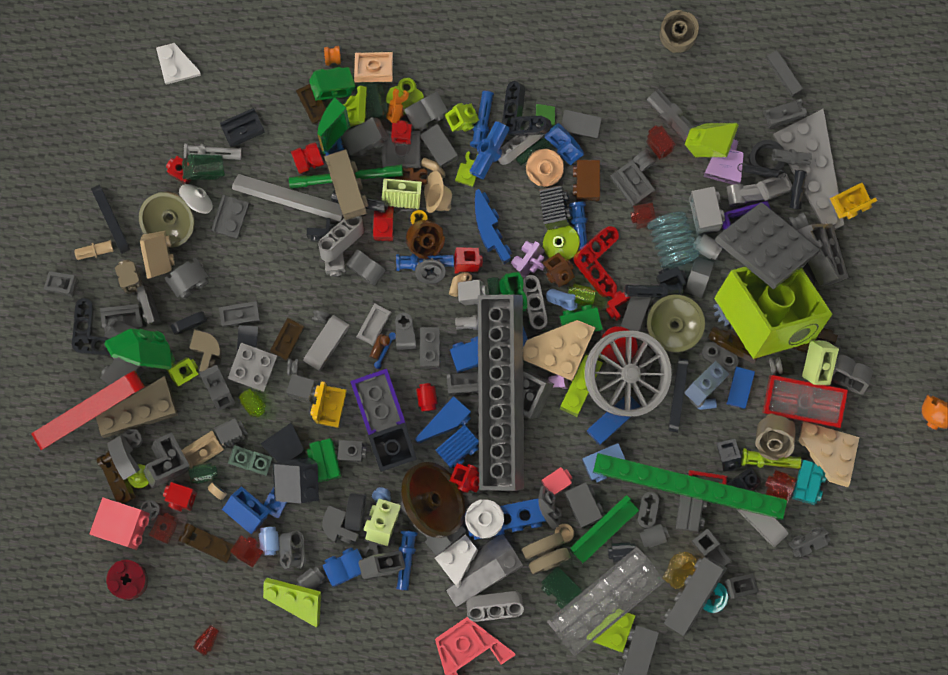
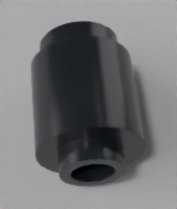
M611 543V548H608L609 559H613V563L628 562L636 559L635 543Z

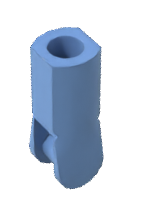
M550 289L546 293L548 302L559 305L567 310H575L578 307L574 301L576 299L574 294H568L556 289Z

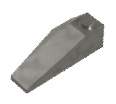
M499 535L486 543L470 563L468 572H465L460 587L457 588L452 583L446 591L457 607L467 601L468 598L479 594L522 568L523 565L505 536Z

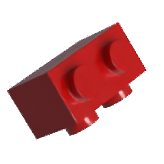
M173 482L170 483V486L165 487L163 493L164 501L169 503L168 507L182 512V509L191 511L197 495L195 490Z

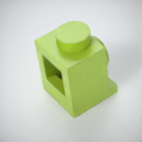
M187 357L174 364L170 370L166 369L176 386H180L198 375L196 371L198 369L197 364L193 359L190 360ZM181 367L186 368V372L184 374L180 373Z

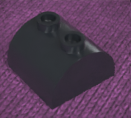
M405 422L368 435L380 472L417 460Z

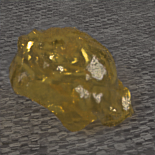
M688 552L675 554L670 559L667 570L662 578L675 589L683 588L690 574L693 576L696 571L694 566L698 560Z

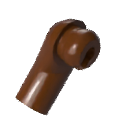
M385 334L378 335L369 357L378 360L383 347L389 345L390 337Z

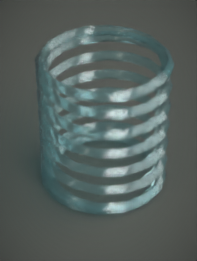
M673 212L656 218L647 224V229L653 230L649 235L657 236L652 240L653 243H659L654 247V249L660 250L656 255L659 257L665 256L659 260L662 263L660 267L663 269L688 263L700 255L699 250L695 249L697 244L692 243L695 238L690 236L692 230L688 229L690 224L686 223L688 219L685 216L686 212ZM680 219H684L683 221H681V222H679V223H674V222H676V221H678V220H680ZM680 226H686L683 229L672 231ZM688 232V234H686L685 236L676 237L682 233ZM691 239L686 243L675 245L683 240ZM687 246H693L688 250L679 251ZM688 257V258H686V259H684V260H682V261H679V262H677V263L669 264V263H672V262H674V261H676V260H679V259Z

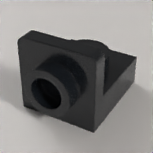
M736 439L716 443L724 472L735 471L742 467L741 455Z

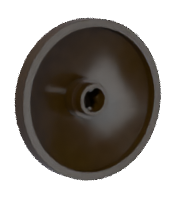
M422 462L411 467L403 478L401 486L403 505L410 520L421 532L433 538H445L457 532L463 524L465 518L464 497L462 491L457 489L459 485L449 481L452 476L449 471L439 464Z

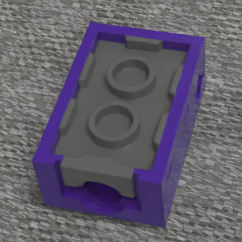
M387 369L350 381L368 435L405 422Z

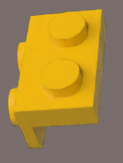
M859 183L830 198L839 219L855 217L858 215V210L861 209L864 212L872 208L871 204L877 201L876 197L873 199L869 198L863 183Z

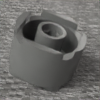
M193 258L194 263L186 262L171 272V278L165 277L166 282L177 298L186 299L193 294L192 289L195 287L200 289L209 283L207 280L209 275L197 258Z

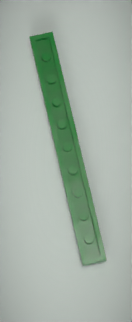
M597 453L593 469L595 474L780 520L784 517L787 503L785 499Z

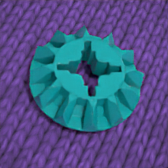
M718 583L713 591L715 595L721 598L715 599V603L709 599L703 608L705 611L716 613L722 611L727 606L728 592L721 583Z

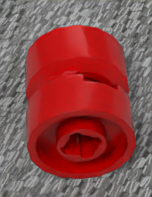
M316 142L306 145L305 149L297 148L291 151L299 174L309 171L311 166L315 169L324 165Z

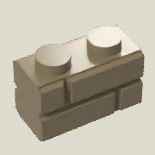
M124 260L118 263L119 265L115 267L120 287L125 293L137 292L136 288L144 286L140 278L139 269L134 262Z

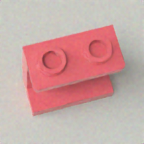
M102 498L90 535L137 550L142 542L145 527L149 523L150 513Z

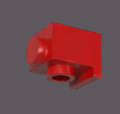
M407 121L392 123V143L411 144L413 125L408 124Z
M178 156L175 159L171 158L166 165L168 175L183 184H189L198 171L196 166L191 165ZM178 166H183L181 171L176 170Z
M456 247L454 253L455 273L478 272L479 267H482L483 257L479 255V248Z

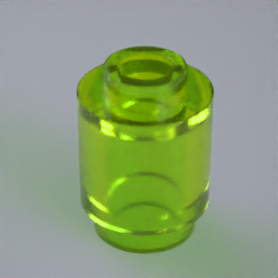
M574 284L573 287H569L568 294L575 295L576 299L574 301L577 304L593 305L596 290H592V287Z
M247 389L239 396L240 404L250 417L255 416L258 418L265 413L266 404L255 391Z

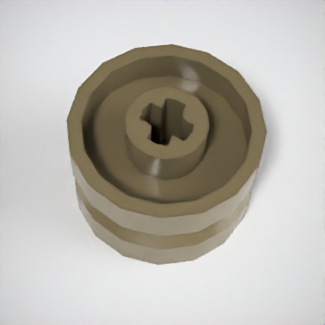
M560 532L522 548L525 559L538 556V559L529 564L532 575L561 565L560 563L571 558L567 548L555 551V548L564 543Z

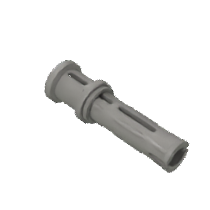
M185 143L184 160L200 159V161H203L205 158L241 160L242 148L206 147L204 144L192 146ZM215 152L231 153V155H228V154H215Z

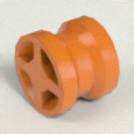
M324 47L326 66H330L332 63L341 65L340 47Z

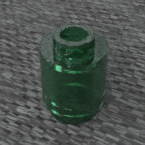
M211 462L194 465L193 468L188 469L191 484L196 483L198 485L212 482L218 476L216 465L212 466Z

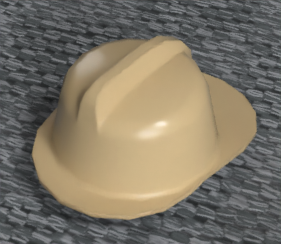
M433 171L427 177L428 184L425 185L424 189L426 209L429 213L435 210L449 211L451 209L452 191L443 184L441 174L438 171Z

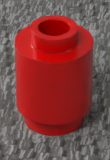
M431 383L420 384V388L416 389L421 412L436 410L438 402L435 386H431Z

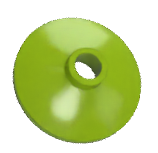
M571 226L548 230L543 239V249L549 258L559 252L565 260H570L578 252L580 246L579 235ZM558 239L562 240L560 245H557Z

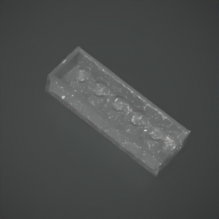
M636 547L549 619L547 623L575 657L665 581L649 558Z

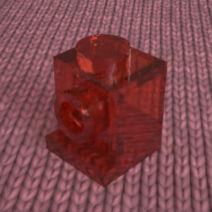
M166 513L163 516L158 515L149 536L169 545L178 525L174 521L175 517ZM162 524L167 525V528L164 531L160 529V526Z

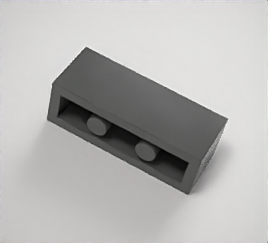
M635 626V629L630 630L628 640L631 641L630 646L624 650L622 659L625 660L623 667H619L617 675H647L659 632Z

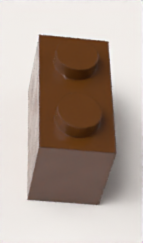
M577 160L576 166H573V177H576V184H573V196H576L577 201H599L600 160Z

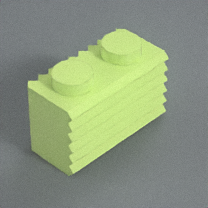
M384 178L382 200L388 201L390 207L419 209L422 182Z

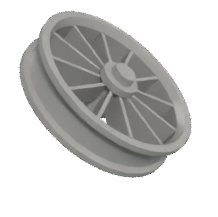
M619 331L603 337L590 351L584 372L587 390L595 403L603 410L618 416H639L656 408L669 390L672 375L670 360L662 345L650 335L639 331ZM626 337L625 361L614 340ZM633 337L643 341L631 362V343ZM608 344L611 345L621 366L601 354ZM648 345L656 355L637 366V362ZM598 357L618 370L616 372H595ZM658 359L661 373H640V368ZM595 374H614L617 378L598 388ZM640 375H661L658 389L641 380ZM620 381L610 401L607 402L600 392ZM636 381L655 393L647 403ZM625 385V408L622 410L614 407L613 404ZM631 386L642 405L633 410H630Z

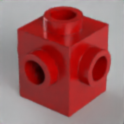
M457 463L449 481L459 485L457 489L468 493L471 490L477 493L479 489V472L477 471L479 468L470 464L466 467Z

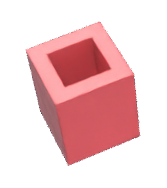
M560 467L542 479L541 482L556 496L572 485L570 480L573 478L567 469L563 471Z

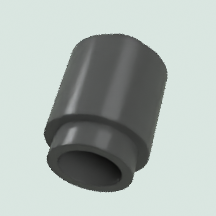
M661 524L643 529L644 531L639 533L644 548L648 546L651 548L666 543V538L669 537L666 526L662 527Z
M315 566L298 577L296 585L314 590L323 583L322 581L325 577Z

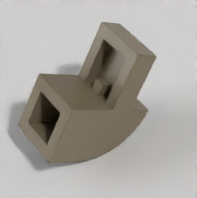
M194 330L190 350L204 354L199 369L200 372H203L215 366L216 360L213 357L221 358L222 351L219 343L212 335Z

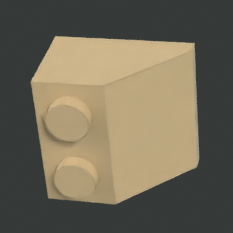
M165 231L143 234L140 245L147 279L172 271L175 260L174 255L169 252V247H171L170 236H166Z

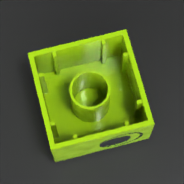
M746 266L731 270L714 298L753 359L810 343L811 340L817 338L832 316L831 311L802 267L775 289H772Z

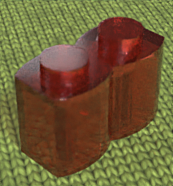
M656 125L648 131L649 135L647 136L646 143L659 160H662L674 151L676 143L663 126L658 127Z

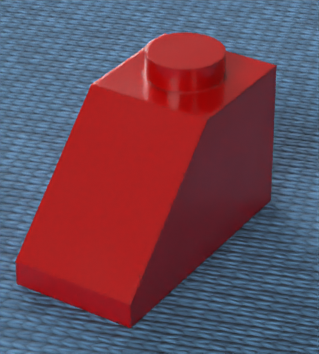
M388 206L386 213L374 210V241H393L394 206Z

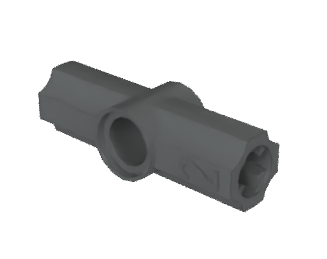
M658 89L646 101L659 114L661 121L668 128H672L685 142L690 129L694 127L684 117L682 110L675 103L672 104Z

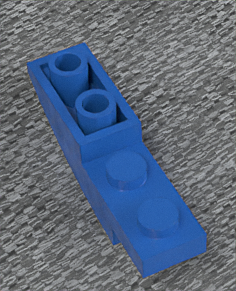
M478 189L475 193V215L479 234L486 250L489 252L495 249L503 264L511 261L510 255L512 253L507 244H502L500 240L502 235L499 230L493 228L498 225L497 219H499V215L494 208L491 210L488 203L490 200L486 193H481Z

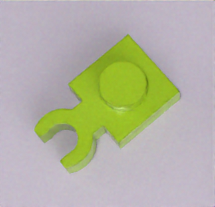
M468 151L465 156L467 163H460L455 182L473 187L476 176L469 172L475 160L469 159L470 152Z

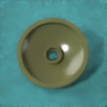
M158 192L148 197L142 204L139 211V224L144 234L165 231L166 236L169 235L171 240V247L169 248L185 243L190 238L195 226V217L192 209L181 196L171 192ZM169 213L173 215V219L168 216Z
M669 295L658 300L651 308L647 318V329L649 335L656 339L664 350L683 352L695 346L701 339L705 329V319L701 308L695 301L683 295ZM672 322H677L678 328H673L671 326Z

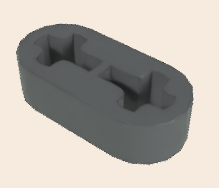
M653 492L645 493L640 503L638 524L644 529L652 527L656 520L659 498ZM653 496L652 499L655 500V503H652L651 508L647 509L648 502L645 501V498ZM647 511L650 512L649 519H652V522L644 525L641 517H645Z

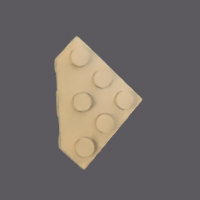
M576 320L526 341L523 347V360L573 381L595 331V327Z
M803 421L798 441L808 449L810 457L818 467L820 466L826 473L825 477L829 482L849 487L859 437Z

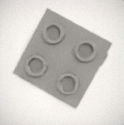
M241 343L228 379L252 387L254 390L264 392L277 355Z

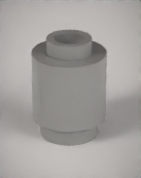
M703 234V236L698 235L693 244L696 246L695 251L716 260L723 248L706 234Z

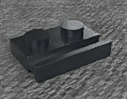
M254 108L220 122L230 148L265 133Z

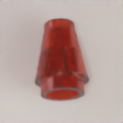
M209 625L194 641L193 648L206 656L208 652H211L219 630Z

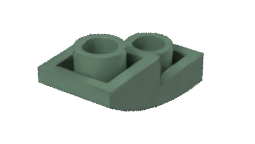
M234 445L228 464L267 476L273 457Z

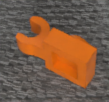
M395 88L393 91V100H390L386 118L391 123H397L403 117L404 109L402 102L406 101L409 96L406 90L403 91L401 97L398 96V89Z

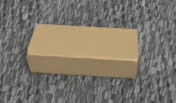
M210 431L181 451L188 461L190 469L193 470L222 452L224 448L214 432Z

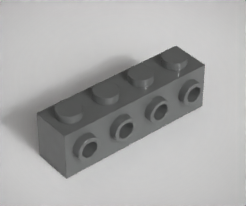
M708 556L703 557V559L699 558L694 566L696 571L693 576L691 574L688 576L684 583L686 585L684 591H680L674 599L676 602L673 609L670 607L664 616L666 618L664 624L682 636L689 633L727 570L726 567Z

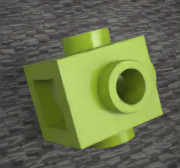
M459 103L445 114L452 132L459 130L469 131L479 121L472 103L465 105Z

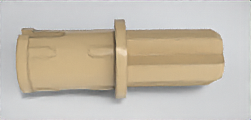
M109 240L98 244L92 243L90 246L75 249L76 259L81 260L93 256L97 258V255L114 252L112 242Z

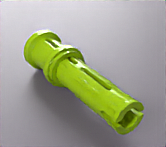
M743 448L742 466L750 464L757 465L760 468L764 465L800 469L801 457L789 456L787 458L781 457L779 460H769L761 456L759 452L747 451L746 448Z

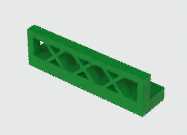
M626 495L570 548V551L583 564L639 511L638 508Z

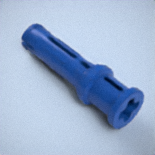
M482 91L478 113L479 121L473 127L474 135L473 140L470 142V146L473 148H477L479 142L485 139L489 133V127L487 126L494 93L490 91Z
M586 202L569 204L572 212L571 223L574 225V229L580 239L579 250L588 243L586 233L588 219L585 218L584 209ZM585 255L582 256L581 261L586 259Z
M396 254V271H400V269H412L415 271L418 262H423L424 259L417 257L415 254L411 256ZM453 255L428 256L429 259H426H440V262L445 267H454Z
M401 531L402 540L398 550L402 552L405 569L399 571L396 589L409 590L412 554L416 552L414 545L415 536L418 535V532Z

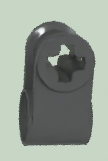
M400 313L395 319L397 350L416 349L412 317L408 313ZM403 317H405L406 320L409 321V323H406L405 327H403L402 324L399 323L400 321H402Z
M300 531L281 534L279 537L281 566L284 569L291 567L303 568L306 564L303 534Z

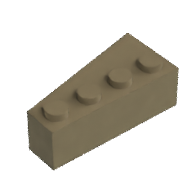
M165 376L97 416L96 420L101 436L107 438L123 433L128 429H136L178 416L168 379Z

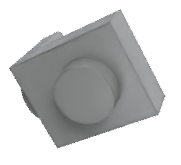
M343 253L333 261H325L326 274L334 277L340 276L342 272H345Z

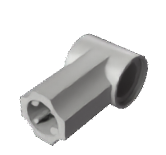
M734 184L727 186L729 206L731 207L741 206L747 202L764 200L756 184L745 186L743 184Z

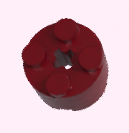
M121 560L115 562L109 569L106 583L109 591L114 596L124 600H133L146 591L148 576L140 564L132 560ZM129 575V578L132 580L131 583L127 582L126 584V582L123 581L124 577L127 578Z

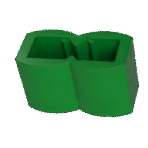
M519 272L505 274L499 283L501 294L523 295L524 312L527 309L528 301L523 291V278Z

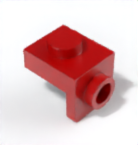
M622 291L612 295V300L607 302L608 308L606 311L610 318H615L616 321L621 318L616 308L631 298L626 297Z

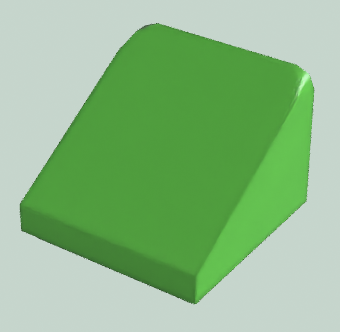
M536 104V116L548 118L551 121V125L555 126V107Z

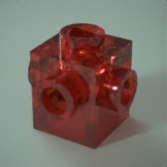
M775 470L773 476L769 475L766 480L765 486L768 488L765 495L785 499L788 502L797 478Z

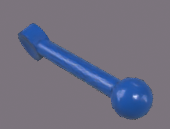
M393 332L389 334V345L385 346L378 361L374 363L376 369L381 367V362L392 340L396 339V335Z

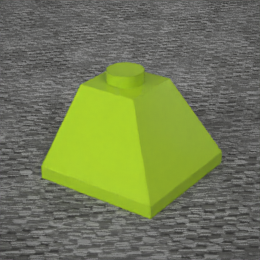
M705 123L691 128L685 146L695 157H727L739 125L737 123Z

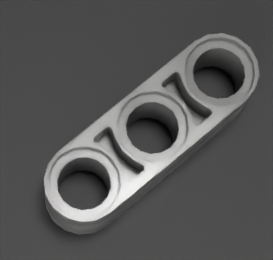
M361 216L348 220L343 219L320 239L318 246L322 260L326 262L335 260L362 236L364 227Z
M528 275L523 280V291L528 301V318L531 328L536 332H541L547 326V315L541 286L536 276ZM533 281L536 283V287L528 289L526 283ZM536 299L540 302V306L533 308L529 304L530 301ZM536 318H541L544 324L536 326L533 321Z
M333 315L305 355L303 361L321 371L348 331L350 325Z
M737 509L773 547H776L789 534L775 518Z
M516 591L472 596L466 601L467 616L471 621L476 622L517 617L524 612L522 595Z

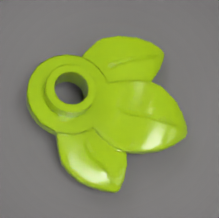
M403 78L399 81L398 86L390 88L386 96V103L389 104L390 100H393L395 88L399 90L398 96L401 97L404 85H409L410 90L407 91L409 93L408 99L402 102L403 109L423 99L424 96L416 88L414 80Z

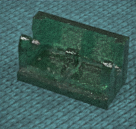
M190 154L188 155V162L187 160L182 161L183 179L216 180L225 176L222 155Z

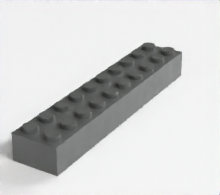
M478 295L479 490L516 491L524 489L523 295Z

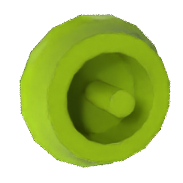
M138 464L140 470L129 476L128 481L135 488H144L149 484L143 473L145 465Z

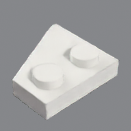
M175 43L156 48L165 84L201 76L200 71Z
M465 534L435 557V559L458 588L478 550Z

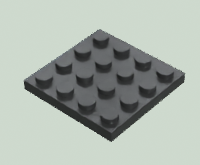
M762 202L725 229L715 239V242L772 289L778 287L820 251V249Z

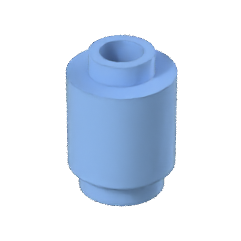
M276 527L260 528V552H264L265 556L276 555V551L280 550Z

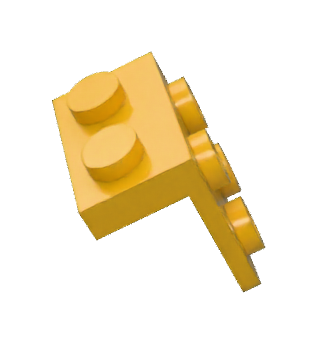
M321 381L320 386H316L315 397L317 401L316 404L312 405L310 414L316 424L339 428L347 390L327 386L323 381Z

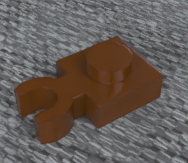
M413 167L403 168V176L395 177V179L422 182V185L428 184L427 179H420V177L428 175L426 169H420L414 173Z

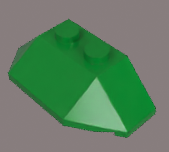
M130 328L106 340L104 343L112 357H119L126 362L138 366L170 370L176 362L165 336L159 331L154 332Z

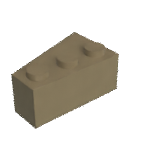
M347 150L324 156L344 219L348 220L367 214L365 207L369 205L366 196H362L360 192L363 189L360 178L356 179L355 173L358 172L355 161L351 162Z

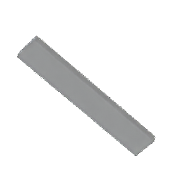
M241 174L237 175L232 186L233 190L331 218L339 222L343 218L338 203Z

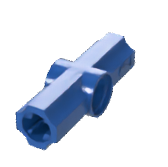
M495 121L487 138L479 142L477 146L479 154L469 173L484 180L492 162H496L501 157L502 150L500 147L509 132V127Z

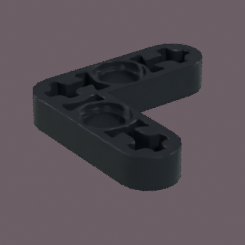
M517 81L510 82L506 89L502 124L510 128L507 135L528 136L547 134L552 126L551 121L544 116L522 117L525 86ZM516 104L515 112L511 113V107ZM529 121V127L524 131V124Z
M86 298L79 299L75 305L72 348L79 354L111 356L106 346L102 351L95 349V344L98 341L105 343L110 338L91 336L94 307L90 300ZM84 302H86L89 309L85 310V315L89 316V318H78V315L83 316V310L79 307L83 306ZM86 321L88 328L85 331H79V322ZM80 340H83V343L90 344L89 340H92V351H89L90 348L86 346H83L82 350H79V347L76 346V344L80 343Z

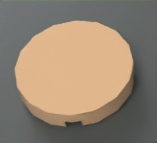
M539 149L528 158L526 173L529 179L536 185L543 187L552 186L561 179L564 163L560 155L555 151Z

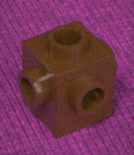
M559 252L543 262L548 272L545 274L550 283L555 282L559 288L575 278L572 272L574 269L573 265L568 259L565 260Z

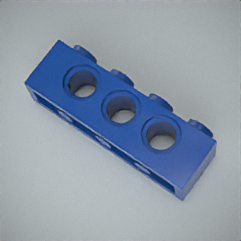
M538 499L500 506L503 515H509L512 520L508 525L503 524L502 529L495 536L503 535L505 530L512 529V532L524 530L523 527L530 525L531 528L542 527V523H545L546 520L540 510ZM522 511H528L531 517L529 520L523 521L520 519L519 514ZM469 531V536H470V537H474V540L483 539V538H479V537L474 536V535Z

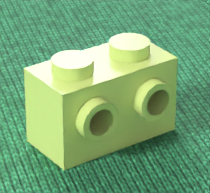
M811 340L802 377L814 385H830L839 348L827 341Z
M378 499L376 506L372 505L369 514L372 518L371 520L367 519L364 531H367L365 539L388 546L401 505Z

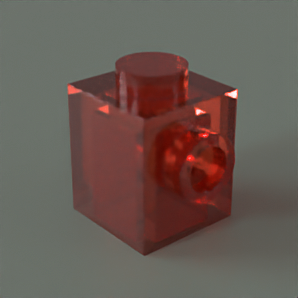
M653 203L634 206L633 212H630L632 224H636V229L655 226L656 217Z
M241 535L230 552L237 559L254 567L263 550L257 545L259 543L257 540L250 536L245 538Z

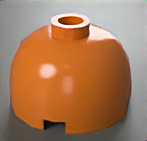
M927 395L922 405V415L928 421L927 426L935 430L938 427L947 429L948 403L935 396Z

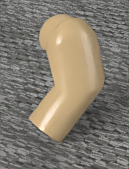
M427 158L422 159V167L438 171L442 179L445 178V172L437 162Z
M464 272L455 276L451 283L449 295L458 297V283L471 281L472 275Z

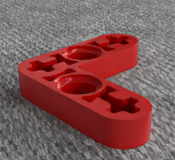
M612 226L603 228L574 255L575 265L602 297H610L617 291L616 283L597 261L618 240L619 233ZM608 232H611L610 238L603 241L602 239L608 235ZM594 242L600 245L599 252L593 250L592 245ZM585 255V256H586L585 262H582V261H581L582 256ZM593 269L598 270V279L593 278L591 274ZM606 285H609L610 287L608 289V292L604 290L606 288Z

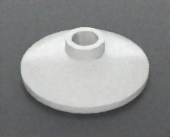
M184 184L180 187L179 194L191 209L203 214L209 213L212 210V201L202 188L191 184Z

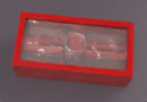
M769 375L762 413L841 428L848 390Z

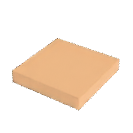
M393 52L355 53V82H392Z

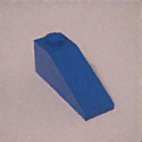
M453 396L415 438V442L419 444L455 430L460 425H466L471 419L469 417L471 411Z

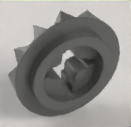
M424 258L423 262H418L415 268L417 279L426 284H434L441 281L446 273L445 265L440 262V259L434 260L431 258L426 260ZM434 268V271L430 270L429 272H427V269Z

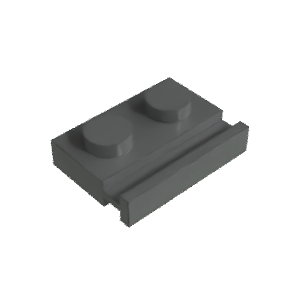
M633 160L610 175L612 181L632 207L655 192V189Z
M222 195L211 231L238 239L249 202Z

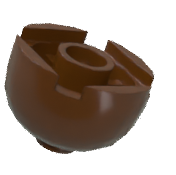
M430 220L415 222L410 226L406 234V244L409 250L421 259H429L428 256L432 255L436 256L443 248L445 242L443 229Z

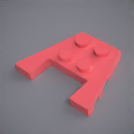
M468 617L435 639L445 675H458L456 673L457 670L489 648L501 665L516 655Z

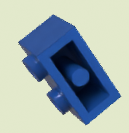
M242 486L230 496L222 509L251 535L263 524L271 512Z

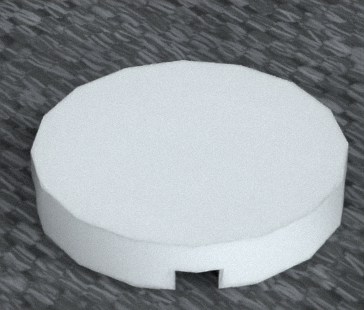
M478 500L467 509L465 522L468 530L474 536L491 538L502 529L504 516L500 506L494 501Z

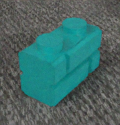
M801 461L792 499L815 505L817 501L820 502L823 490H820L822 482L825 483L826 473L820 466L818 467L816 463L810 461Z

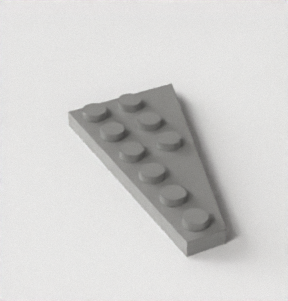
M821 109L774 133L773 137L786 151L794 149L796 152L812 154V160H808L811 161L810 165L794 163L793 165L789 164L794 175L795 170L807 171L804 186L806 192L804 194L820 223H832L834 230L844 225L843 218L839 219L830 200L831 197L839 193L824 109Z

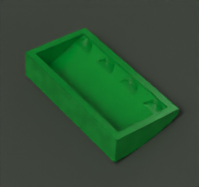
M336 98L326 108L318 127L317 135L324 154L350 128L347 108Z

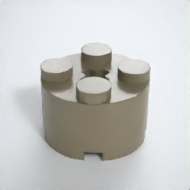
M682 10L668 13L662 21L660 28V40L664 47L672 53H681L689 50L695 44L698 36L699 24L697 19L691 13Z
M768 414L766 418L762 419L757 426L755 442L760 455L769 460L789 457L795 446V423L775 414Z

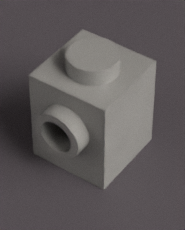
M481 280L458 283V300L465 306L478 304V295H489L487 285Z

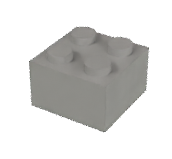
M715 187L692 191L689 202L697 235L720 231L725 217L723 210L719 209V203H721L719 192H715Z

